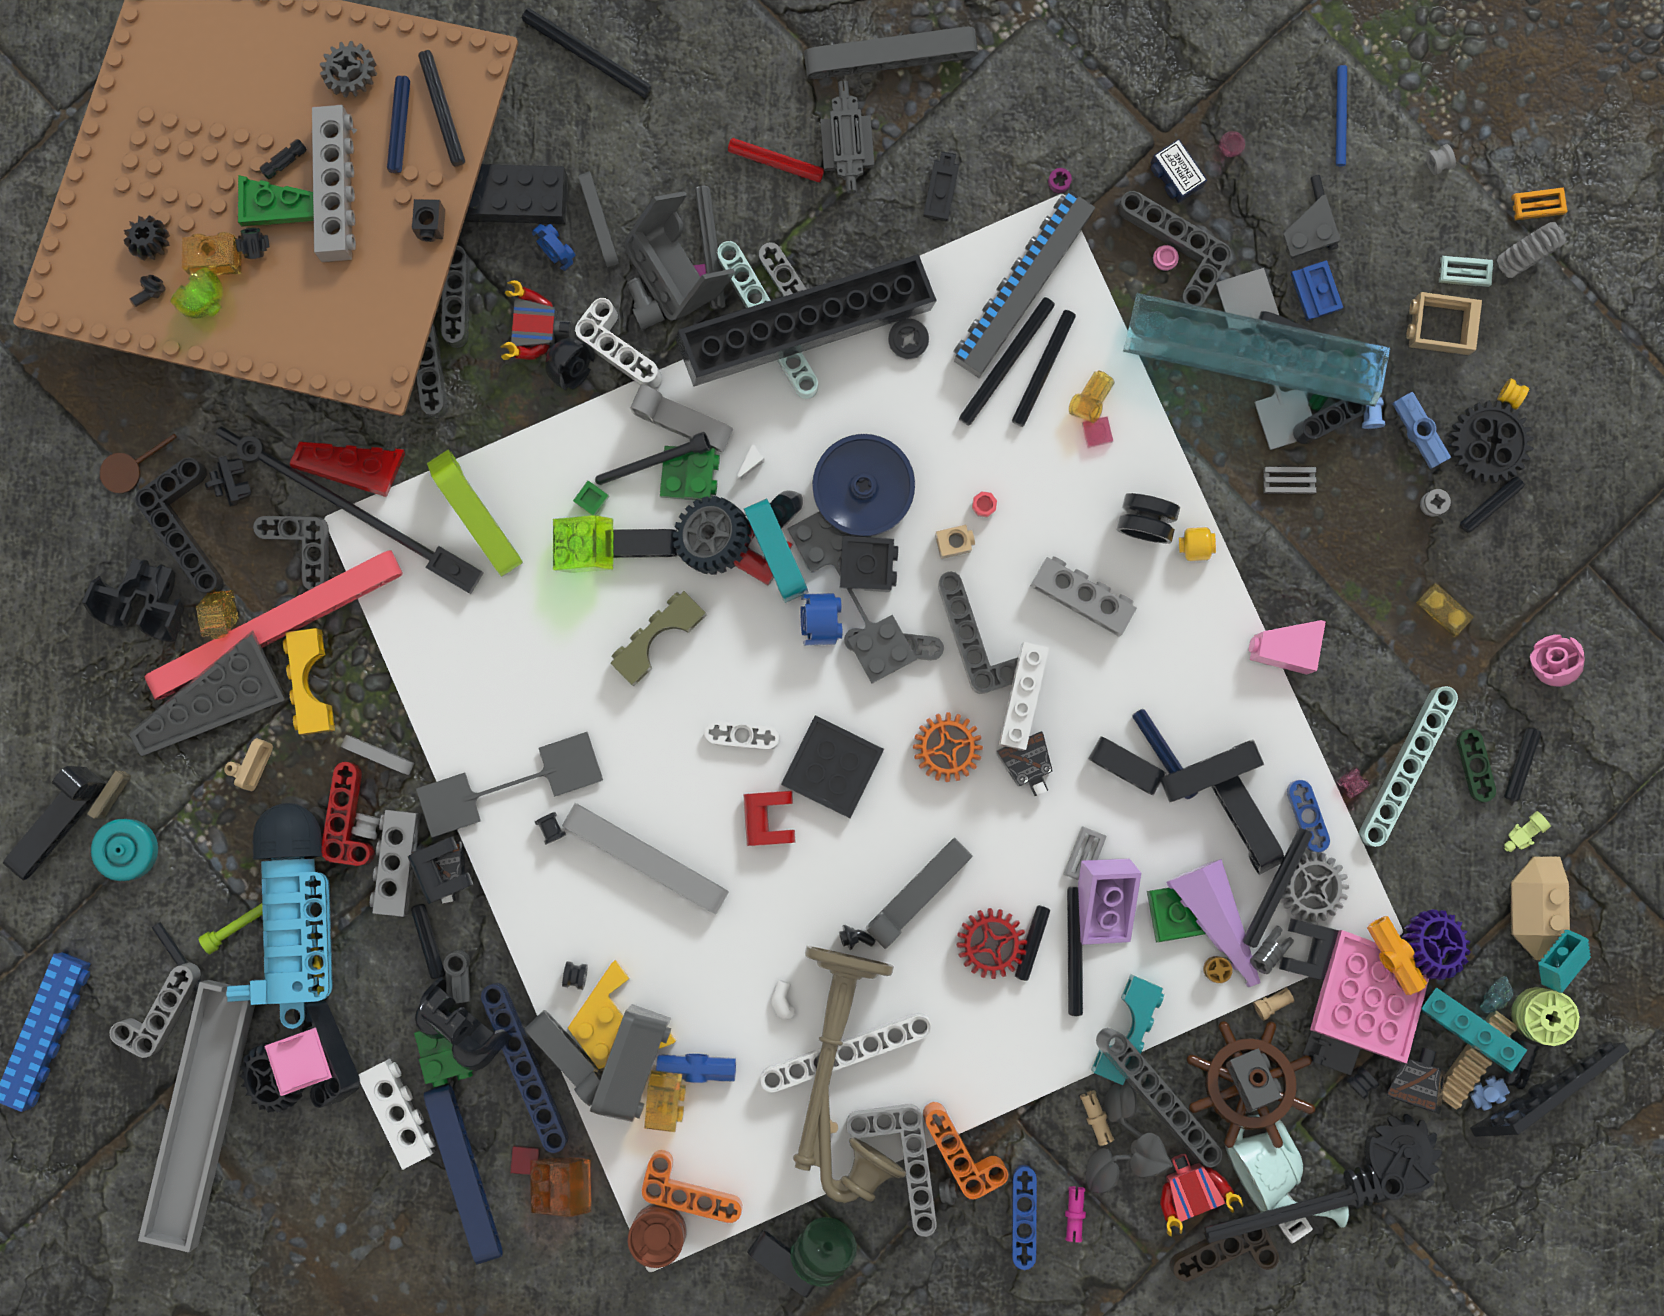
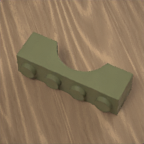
M685 591L681 594L676 592L667 601L669 606L663 612L660 610L655 612L648 620L650 624L644 630L639 628L630 637L632 642L626 648L621 646L611 656L614 659L611 664L632 686H635L652 669L649 661V648L658 634L669 629H680L689 633L707 616L706 612Z

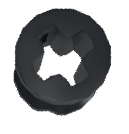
M552 812L535 821V824L539 825L545 837V845L566 836L565 831L561 830L555 818L557 816L556 812Z

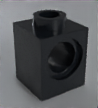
M414 199L412 230L416 237L425 242L443 239L445 208L441 201ZM427 219H434L431 224L423 225Z

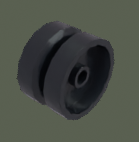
M1127 493L1124 497L1122 508L1129 514L1119 517L1116 530L1127 536L1144 541L1170 544L1175 529L1168 523L1178 520L1181 507L1161 498Z

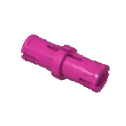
M1072 1186L1068 1187V1210H1065V1217H1068L1065 1240L1073 1242V1231H1075V1242H1082L1083 1219L1086 1217V1212L1083 1211L1085 1188L1078 1187V1195L1075 1198L1076 1189Z

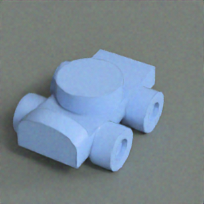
M1490 1076L1485 1079L1486 1086L1482 1087L1480 1082L1474 1085V1090L1469 1095L1477 1109L1481 1107L1485 1111L1492 1108L1491 1102L1496 1101L1499 1104L1506 1101L1505 1095L1510 1092L1502 1078L1496 1080L1495 1076Z

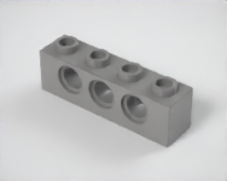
M1054 556L1052 559L1047 557L1030 587L1113 634L1121 636L1137 607L1132 605L1134 601L1122 594L1117 597L1110 593L1111 588L1101 582L1094 584L1087 580L1089 577L1087 574L1078 569H1075L1074 572L1065 567L1066 563ZM1057 576H1065L1068 579L1069 585L1067 588L1062 589L1056 585L1055 580ZM1079 589H1088L1091 593V599L1089 601H1082L1078 596ZM1102 601L1112 603L1113 612L1111 614L1102 612L1100 607Z
M385 810V815H381L379 829L383 830L382 840H378L376 847L379 864L375 866L373 872V881H376L375 892H372L370 896V907H373L372 913L401 917L408 916L414 871L407 856L417 849L421 813ZM395 830H399L403 834V840L400 844H395L392 840V834ZM393 855L397 856L400 860V865L396 870L391 869L389 866V859ZM389 881L394 882L397 887V891L393 896L389 895L385 889Z

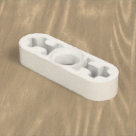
M713 721L705 728L706 739L716 745L769 750L776 747L779 742V734L771 726ZM716 725L719 726L721 731H728L727 726H733L730 733L731 742H726L727 736H719L718 740H714V736L710 735L709 731L714 730ZM746 728L750 734L748 741L744 743L736 741V730ZM753 729H759L758 735H765L766 731H771V735L775 736V741H770L769 745H765L764 740L756 739L757 745L751 744L754 739Z

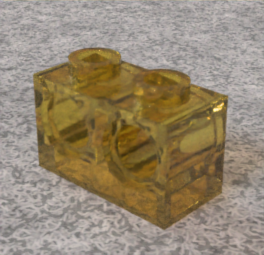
M233 590L207 593L196 606L201 637L210 636L211 639L223 638L239 619Z

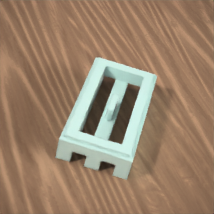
M1442 256L1440 258L1441 267L1439 273L1441 275L1439 283L1484 287L1492 285L1493 260ZM1459 264L1483 266L1487 268L1486 270H1476L1465 268H1452L1447 267V265ZM1447 273H1448V274H1460V275H1472V276H1484V277H1486V279L1447 276Z

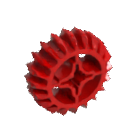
M988 908V916L984 917L981 910H978L977 914L980 919L976 920L970 915L968 918L973 924L969 926L966 923H962L961 925L967 930V933L958 932L957 934L958 937L965 939L964 942L956 944L958 948L965 947V951L960 952L958 955L960 958L968 956V959L963 964L967 967L973 963L974 966L971 969L973 974L981 968L982 978H985L987 971H990L991 978L996 979L997 970L1000 971L1002 977H1005V967L1014 972L1015 968L1011 963L1013 961L1017 964L1022 963L1016 957L1017 953L1021 955L1026 954V951L1020 949L1019 945L1027 944V940L1018 938V936L1025 934V931L1023 929L1015 930L1020 924L1018 920L1012 924L1009 923L1012 919V914L1010 913L1003 919V910L998 909L996 916H993L992 908ZM988 922L1001 923L1010 932L995 935ZM981 925L983 939L971 947V937L974 931ZM987 931L994 940H1000L998 945H996V956L990 947H983L985 942H987L986 939L989 938ZM1013 940L1009 956L1002 961L1001 947L1008 943V941ZM989 952L995 964L981 963L974 957V954Z

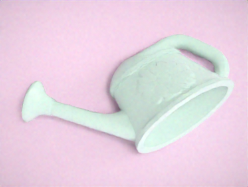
M1258 1114V1115H1249V1116H1247V1117H1260V1116H1259V1114ZM1281 1120L1275 1123L1283 1140L1281 1148L1273 1146L1267 1132L1243 1138L1245 1129L1240 1128L1235 1145L1232 1148L1226 1147L1227 1154L1238 1178L1261 1212L1297 1203L1288 1196V1192L1301 1182L1303 1163L1299 1151ZM1345 1206L1312 1216L1332 1218L1341 1228H1344L1349 1219V1207Z

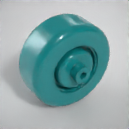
M116 819L106 823L97 831L91 844V857L95 867L102 875L115 881H130L144 876L151 870L158 856V843L153 831L146 824L134 819Z

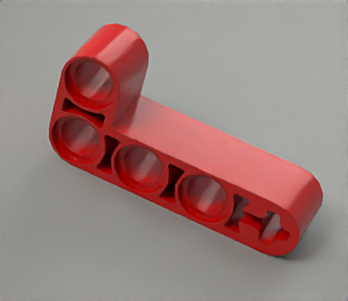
M352 762L339 763L334 769L321 849L323 858L329 862L360 866L367 865L373 861L375 850L369 843L352 840L351 831L354 827L362 778L361 768ZM349 770L353 773L352 777L344 776L343 771ZM341 784L351 785V789H350V788H340V785H341ZM343 792H346L349 796V802L345 806L340 805L338 801L339 795ZM339 817L345 822V827L341 832L337 831L334 827L335 820ZM334 843H337L341 848L338 857H334L330 852V848ZM359 847H363L366 851V857L363 861L356 858L355 852Z

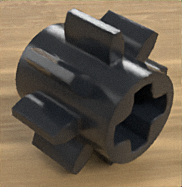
M259 228L241 230V235L238 236V239H235L237 252L242 251V254L247 259L263 257L264 251H267V248L270 247L268 235H263Z

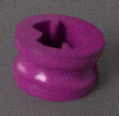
M1064 168L1053 170L1048 180L1049 188L1058 194L1067 191L1072 181L1070 172ZM1057 175H1061V179L1065 177L1066 180L1063 186H1058L1059 183L1057 185L1054 183Z

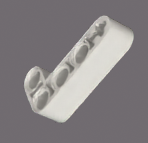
M596 299L575 327L578 338L591 346L597 355L640 385L643 384L653 389L657 388L662 382V374L656 364L610 332L618 319L617 311L608 299ZM603 309H610L606 316H599ZM594 329V333L591 336L584 337L585 331ZM607 343H614V347L611 350L604 351V346ZM627 357H634V361L631 364H623ZM641 368H643V370L646 371L648 374L653 373V375L651 377H645L641 371Z

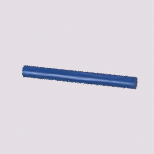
M1346 65L1337 67L1336 166L1338 167L1346 166Z

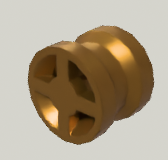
M1213 956L1205 961L1203 972L1209 980L1215 983H1224L1231 978L1232 966L1227 959Z

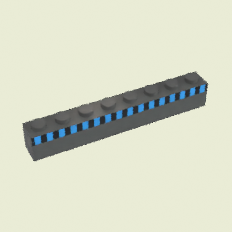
M1071 190L1066 197L1061 195L1053 207L1056 209V212L1052 217L1046 216L1039 227L1042 232L1038 238L1033 236L1025 247L1028 252L1024 258L1018 257L1011 267V270L1014 271L1009 279L1003 278L996 289L999 294L995 300L990 298L982 309L985 314L981 320L975 319L968 329V332L971 333L966 341L961 339L953 352L956 354L954 362L976 377L980 378L1092 216L1095 207Z

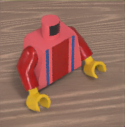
M1180 1154L1171 1159L1176 1172L1166 1176L1167 1183L1162 1187L1160 1206L1164 1219L1167 1221L1166 1230L1169 1236H1172L1171 1226H1177L1180 1234H1182L1183 1225L1181 1221L1225 1204L1224 1199L1230 1212L1234 1213L1232 1206H1230L1233 1201H1238L1243 1207L1241 1197L1234 1194V1190L1225 1177L1213 1168L1203 1167L1200 1163L1191 1166L1186 1154Z

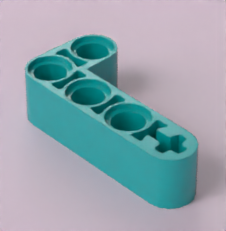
M766 498L744 508V512L784 602L787 603L802 596V594H807L808 588L768 499Z

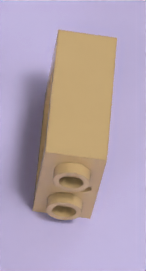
M1421 292L1410 303L1409 313L1413 315L1412 324L1408 325L1406 338L1410 339L1409 347L1470 355L1477 347L1482 300ZM1424 305L1464 311L1460 344L1420 339Z

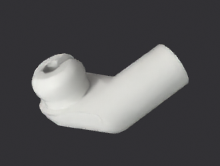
M779 980L771 1003L779 1018L789 1020L795 1014L794 1008L786 1000L790 984Z

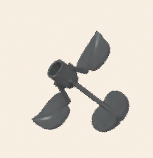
M1125 1080L1124 1085L1115 1082L1109 1089L1104 1099V1111L1110 1121L1118 1122L1120 1120L1121 1124L1135 1134L1138 1139L1134 1140L1131 1144L1132 1154L1115 1155L1112 1157L1109 1149L1102 1148L1091 1156L1086 1170L1087 1186L1091 1193H1106L1116 1186L1120 1174L1119 1166L1116 1163L1118 1160L1131 1159V1169L1139 1177H1152L1173 1166L1159 1136L1153 1133L1142 1134L1126 1121V1118H1132L1135 1115L1137 1109L1135 1090L1127 1080Z

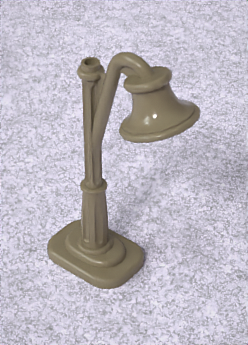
M806 946V957L816 960L819 967L830 970L833 977L826 1005L822 1036L819 1037V1040L823 1043L798 1154L793 1156V1160L796 1162L795 1168L810 1171L811 1166L820 1167L822 1189L829 1198L836 1202L847 1203L856 1200L858 1197L872 1202L875 1200L874 1192L880 1184L892 1177L904 1178L906 1172L877 1149L853 1137L849 1139L850 1146L854 1150V1162L849 1175L843 1176L840 1180L832 1178L829 1084L837 1048L843 1045L841 1040L851 1010L857 980L862 979V977L875 979L878 975L891 976L894 966L854 955Z

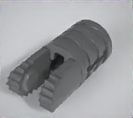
M1276 926L1250 959L1252 966L1263 974H1269L1272 971V968H1274L1294 942L1291 937L1285 939L1281 946L1275 942L1283 931L1281 927Z

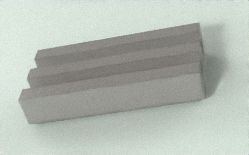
M1264 467V493L1315 494L1316 467ZM1269 473L1309 474V477H1269ZM1269 483H1309V487H1269Z
M1082 826L1064 875L1079 880L1081 861H1086L1094 838H1099L1091 860H1098L1107 836ZM1085 834H1089V838L1087 840L1086 846L1084 848L1081 859L1077 866L1076 872L1073 873L1071 872V870L1075 863L1076 857L1080 850Z

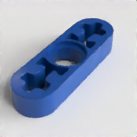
M1295 780L1289 784L1287 795L1299 828L1305 830L1319 824L1320 829H1315L1317 836L1323 837V841L1320 842L1319 848L1317 845H1312L1311 840L1314 839L1313 831H1310L1312 837L1307 848L1312 852H1323L1330 845V837L1313 789L1307 781ZM1298 784L1300 788L1305 787L1306 792L1303 793L1304 801H1311V804L1302 805L1299 808L1297 803H1302L1300 796H1295L1293 792L1297 790L1296 785ZM1307 808L1312 809L1315 813V820L1310 824L1305 823L1301 817L1302 812Z

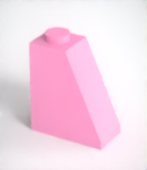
M1320 620L1283 627L1254 635L1249 644L1250 660L1303 674L1317 671L1326 621Z

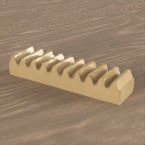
M1494 1009L1485 1019L1487 1023L1509 1038L1517 1030V1025ZM1467 1044L1445 1074L1442 1100L1456 1110L1460 1108L1462 1101L1468 1098V1093L1474 1090L1475 1083L1480 1081V1076L1486 1073L1488 1066L1492 1065V1060Z

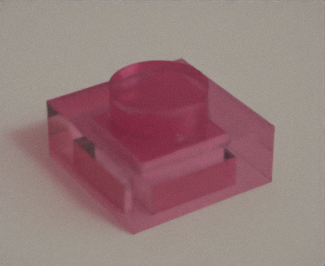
M1108 416L1082 422L1087 448L1113 442Z

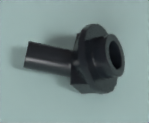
M154 275L142 276L140 282L144 290L129 298L134 307H137L151 298H159L160 294L166 290L163 281Z
M843 925V931L839 932L843 947L848 946L849 950H852L859 941L871 947L876 942L870 934L859 929L854 930L853 927L851 928L847 925Z

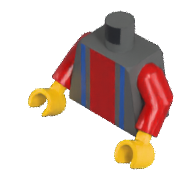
M518 281L507 282L514 286L515 291L514 293L512 291H505V294L508 297L518 295V298H515L511 342H506L500 346L509 350V354L501 356L503 360H508L513 356L516 359L534 360L547 353L548 349L556 343V335L570 336L571 321L557 320L558 312L549 300L538 292L522 287Z

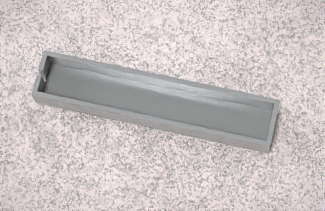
M212 980L199 982L138 1238L140 1242L185 1252H191L199 1245L255 1005H251V1001L227 1002L226 992L227 986H231L230 984Z

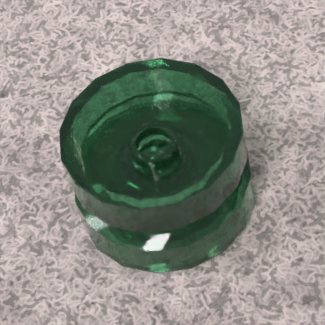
M829 1217L815 1219L807 1225L791 1248V1262L794 1270L802 1280L810 1285L820 1287L832 1285L840 1279L856 1257L857 1244L854 1235L844 1223L837 1219Z

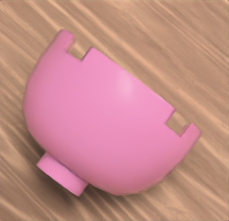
M1551 635L1544 637L1534 645V650L1530 654V661L1535 676L1541 682L1550 686L1562 687L1578 679L1583 672L1585 657L1583 648L1576 639L1570 637L1569 640L1562 638L1561 635Z

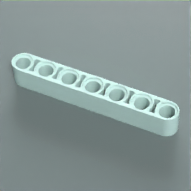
M732 241L723 242L717 252L720 265L723 270L734 269L736 272L730 282L745 307L749 308L771 301L739 246ZM726 251L736 253L735 258L732 260H725L722 256ZM740 272H745L749 275V278L744 282H739L735 279L736 275ZM752 294H759L762 297L761 301L756 304L750 303L748 298ZM802 352L777 360L794 390L801 398L809 399L816 395L818 380ZM789 359H798L801 362L800 366L796 369L789 368L786 365ZM803 380H810L814 384L813 388L808 391L802 390L799 385Z
M1448 686L1439 687L1429 693L1359 830V835L1364 845L1376 847L1383 845L1387 841L1457 704L1458 696L1453 688ZM1440 692H1444L1447 695L1448 700L1445 705L1438 701ZM1429 714L1433 715L1436 719V725L1433 728H1430L1426 722ZM1417 737H1421L1424 740L1425 745L1421 751L1415 747ZM1406 760H1410L1413 764V770L1409 774L1403 769V764ZM1395 782L1401 786V793L1398 796H1395L1391 790ZM1383 805H1386L1390 810V814L1386 819H1383L1380 815V808ZM1371 828H1375L1378 832V838L1374 842L1368 838V832Z

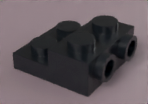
M843 536L839 588L890 592L892 586L896 587L897 571H893V561L898 560V546H894V539Z

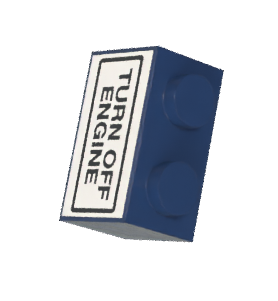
M1180 139L1156 153L1150 162L1153 174L1157 178L1162 179L1166 185L1165 190L1171 199L1175 198L1178 203L1203 188L1207 182L1206 177Z

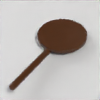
M172 434L136 460L125 453H114L108 456L100 467L102 484L114 493H126L132 490L140 478L138 464L176 439L177 435Z

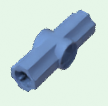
M1413 392L1392 403L1407 429L1408 438L1416 444L1430 469L1451 458L1436 432L1435 422L1427 417ZM1417 425L1425 427L1426 436L1419 435Z

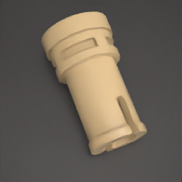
M1287 987L1268 998L1264 997L1263 1000L1260 999L1253 1002V1005L1259 1017L1265 1021L1270 1015H1274L1277 1010L1290 1003H1294V998Z

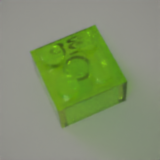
M597 515L553 519V570L568 573L613 570V519Z

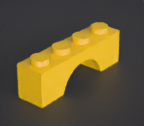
M313 628L286 632L283 648L285 654L289 656V664L286 666L288 679H292L293 690H290V701L292 705H295L296 715H293L294 728L298 730L300 735L335 731L332 705L317 700L311 693L308 684L311 667L318 659L325 656L322 630Z

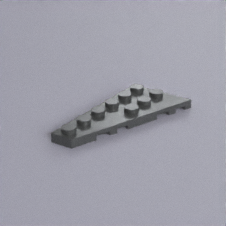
M254 631L246 635L130 731L129 735L140 756L285 701L286 696Z

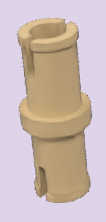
M1096 1091L1086 1092L1087 1095H1080L1088 1115L1087 1122L1093 1127L1098 1145L1108 1144L1107 1140L1110 1143L1114 1141L1106 1121L1108 1116L1105 1111H1102Z

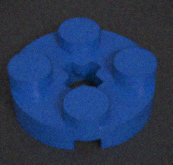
M539 224L532 230L533 236L538 234L540 237L536 242L554 264L557 261L561 262L563 265L560 269L563 271L573 265L572 259L576 256L574 251L567 244L563 245L557 238L559 233L551 224L547 226Z

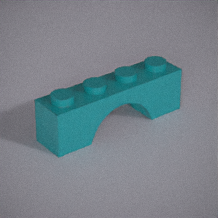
M1130 974L1121 999L1128 1005L1132 1016L1131 1028L1126 1038L1141 1054L1144 1047V1042H1142L1145 1032H1150L1154 1023L1152 1014L1155 1007L1159 1008L1161 1006L1164 994L1162 993V987ZM1099 1049L1091 1070L1097 1075L1124 1085L1126 1079ZM1131 1056L1126 1059L1125 1066L1129 1064Z

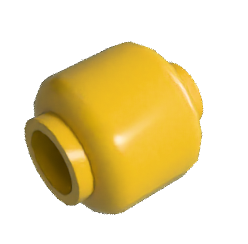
M1208 527L1187 528L1184 531V537H1179V553H1185V558L1188 561L1209 560L1212 554L1216 553L1215 533H1211Z

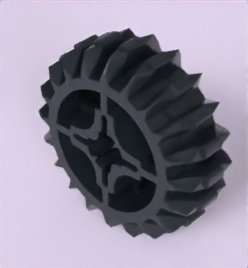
M265 1042L252 1048L244 1057L245 1062L240 1066L244 1072L239 1075V1077L244 1079L241 1087H246L247 1093L245 1096H251V1104H258L259 1110L266 1109L268 1113L282 1112L293 1107L303 1097L301 1092L306 1087L283 1096L280 1095L265 1046L271 1043Z

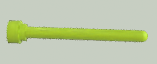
M262 903L219 931L206 932L198 937L206 953L212 954L219 949L222 940L263 915Z

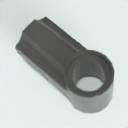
M463 950L452 951L446 956L443 964L446 971L447 994L456 1003L471 1001L470 958ZM457 956L462 959L463 967L461 969H456L451 965L452 957Z

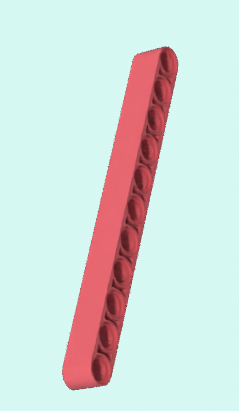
M392 550L383 552L151 671L144 676V679L155 700L168 697L185 687L251 631H254L261 648L286 636V632L296 631L403 575V572Z

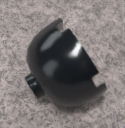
M565 338L558 341L546 353L545 369L548 377L563 390H567L568 387L572 390L577 388L584 382L591 371L587 367L590 360L594 362V350L591 346L578 339Z

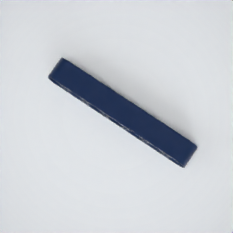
M501 983L490 984L481 993L482 1003L494 1031L504 1029L511 1037H517L521 1041L519 1050L512 1049L509 1046V1041L502 1050L543 1147L550 1153H557L567 1144L568 1132L508 990ZM490 989H497L500 992L501 998L499 1002L490 1000L488 995ZM504 1012L510 1016L511 1022L509 1026L500 1024L498 1019L500 1013ZM520 1061L529 1062L531 1065L530 1073L525 1074L520 1071ZM530 1085L540 1087V1097L535 1098L530 1095ZM541 1109L550 1111L552 1115L550 1121L541 1120L539 1117ZM552 1133L559 1134L562 1138L561 1145L551 1144L549 1135Z
M450 1084L425 1091L424 1100L474 1262L478 1265L503 1256L501 1242L454 1090Z

